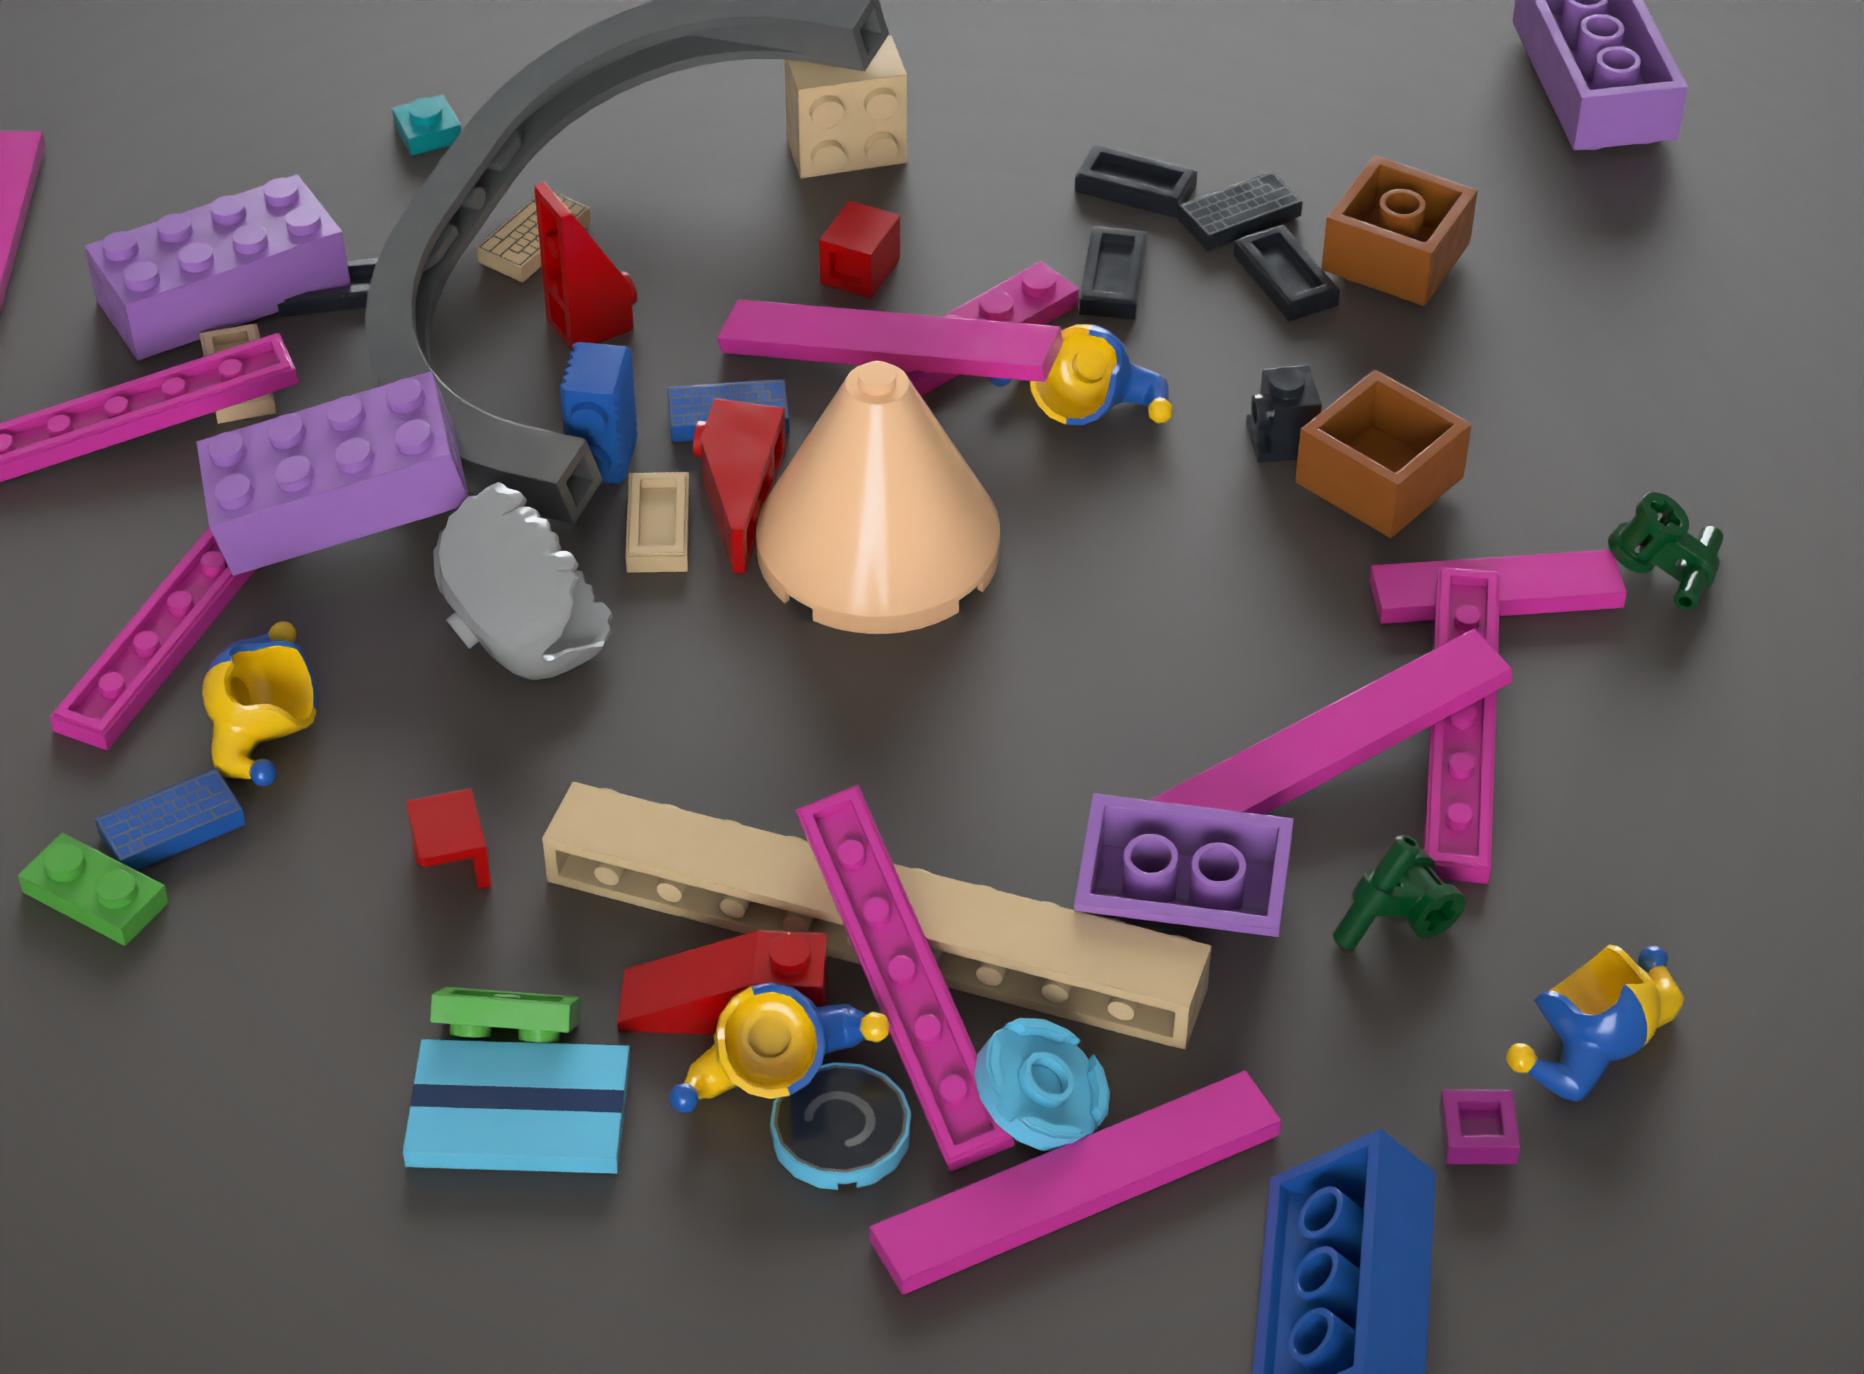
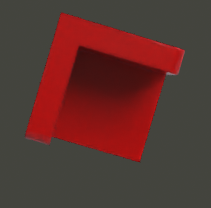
M848 202L819 239L820 283L871 299L900 259V215L857 202Z
M469 788L406 801L416 863L423 867H430L470 858L478 890L491 887L487 847L472 789Z

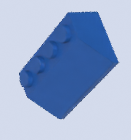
M1381 1128L1270 1178L1252 1374H1426L1436 1172Z

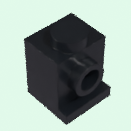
M1309 365L1262 369L1260 394L1252 395L1251 414H1248L1246 418V425L1258 463L1298 459L1301 428L1319 415L1322 409V403Z

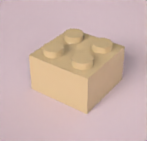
M892 35L886 38L865 72L810 62L784 60L786 136L800 179L907 163V73Z

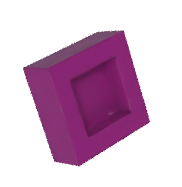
M1442 1090L1439 1110L1446 1164H1517L1520 1140L1513 1090Z

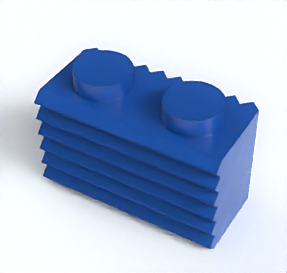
M578 342L572 345V352L569 353L570 360L567 361L568 368L564 369L565 376L562 377L563 384L559 385L564 434L586 439L602 476V482L620 484L625 480L638 436V431L636 430L638 425L636 422L637 414L635 413L636 405L634 404L636 396L633 395L635 391L633 386L635 379L632 377L634 369L631 368L633 364L631 359L633 351L626 346Z

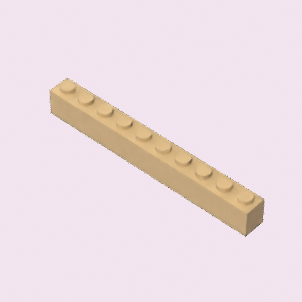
M574 781L542 837L547 882L743 934L755 931L827 933V956L860 964L810 845L801 838L752 828L733 820H721L682 810L671 804H659L620 794L612 789L597 788ZM894 864L948 988L1186 1050L1208 989L1211 945L1192 941L1180 935H1169L1126 924L1114 918H1102L1074 911L1052 902H1040L997 891L986 885H974L935 875L923 869H912Z

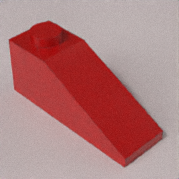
M545 181L534 185L547 322L571 351L572 345L578 342L597 344L634 330L632 305L637 303V292L630 276L625 271L620 272Z
M715 398L707 421H698L693 437V455L702 459L703 484L733 573L745 574L756 543V525L760 510L775 486L786 454L785 408Z
M755 931L624 969L619 1005L618 1031L715 1035L720 1014L734 996L751 986L768 983L796 989L812 1000L815 1007L827 1006V933Z

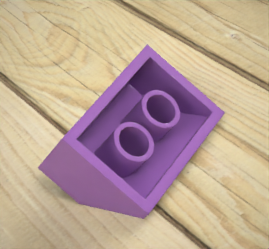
M1093 793L1074 901V911L1279 937L1294 818Z

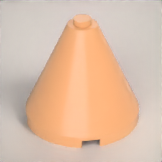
M872 361L856 367L848 374L764 501L756 525L757 557L762 575L775 595L784 603L788 602L791 596L798 602L812 608L813 621L828 627L855 633L890 634L907 632L931 626L959 613V600L972 592L976 587L981 592L986 589L995 574L999 561L1000 522L993 501L904 371L886 362Z

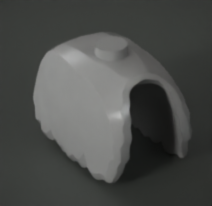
M497 482L485 488L476 496H468L459 509L448 517L446 528L439 533L437 545L433 550L435 579L439 592L445 596L446 601L455 611L445 620L469 649L480 642L494 660L513 674L530 680L552 678L592 659L605 647L606 641L612 634L609 623L613 615L603 602H595L592 585L586 584L583 572L576 570L579 564L573 554L568 551H561L559 536L555 532H551L547 519L540 518V514L536 509L524 507L527 499L520 491L509 489L506 485Z

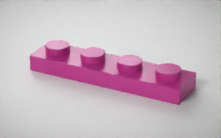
M1039 261L942 317L1046 325L1078 307L1079 288L1048 265ZM901 369L920 396L960 375Z

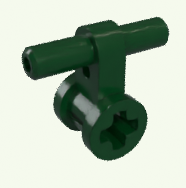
M1649 492L1636 505V515L1630 522L1619 524L1608 537L1610 551L1624 567L1636 573H1648L1655 566H1658L1679 581L1673 598L1675 605L1682 610H1693L1697 607L1703 590L1712 585L1719 569L1720 561L1717 554L1723 542V533L1714 526H1706L1700 530L1698 538H1694L1687 533L1690 524L1683 508L1665 494ZM1658 513H1662L1663 516L1657 520ZM1638 545H1640L1639 553L1635 552Z
M1399 835L1376 869L1366 870L1352 891L1351 895L1354 902L1333 932V938L1341 948L1347 950L1355 949L1377 916L1408 917L1409 926L1419 937H1434L1446 931L1459 919L1465 909L1466 899L1456 886L1444 884L1435 873L1434 860L1425 850L1419 847L1416 840L1407 835Z

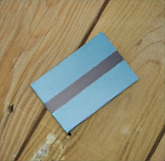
M421 1039L403 1147L405 1167L618 1174L631 1062L630 1047L624 1045Z

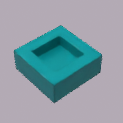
M444 95L420 98L412 103L392 108L394 126L411 156L451 146L461 133V124Z

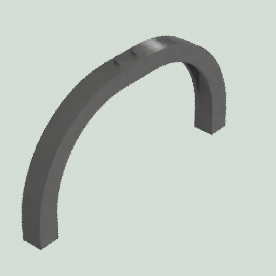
M654 0L618 13L582 30L529 63L507 81L477 111L461 131L418 193L414 195L382 249L368 289L365 312L366 345L372 369L380 386L430 371L433 372L430 355L431 327L438 299L448 277L525 166L551 139L569 124L612 97L642 83L677 71L718 62L746 59H784L865 72L889 35L880 1ZM433 372L453 422L468 492L478 495L485 488L499 482L506 485L509 489L520 491L527 499L524 507L536 509L540 516L575 524L603 480L586 439L529 427L493 416L458 397Z

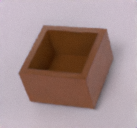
M1375 369L1301 428L1295 482L1387 537L1392 538L1464 477L1472 424Z

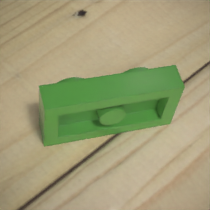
M64 833L55 838L18 874L22 893L124 946L169 903L165 885Z
M444 987L432 994L430 1022L450 1024L449 1034L460 1037H490L492 1027L518 1029V1039L522 1041L558 1042L560 1041V1032L568 1033L579 1025L581 997Z

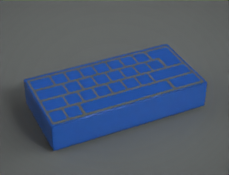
M784 379L667 387L672 442L693 441L698 421H707L715 398L785 408V434H790Z
M217 768L94 818L98 834L112 858L136 871L246 825L242 807Z

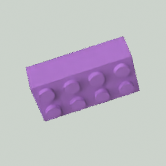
M1515 0L1513 25L1573 151L1584 149L1597 150L1602 147L1630 144H1650L1658 141L1678 139L1688 86L1643 0Z
M298 174L287 178H276L263 186L234 196H222L210 204L183 213L169 214L156 222L126 232H115L102 240L84 245L96 300L137 361L199 340V333L236 327L279 312L277 304L285 302L284 299L309 291L351 287L342 230Z
M432 371L400 379L387 385L344 396L334 401L294 413L284 414L274 419L234 431L224 432L196 442L209 527L233 576L457 509L469 496L453 422Z

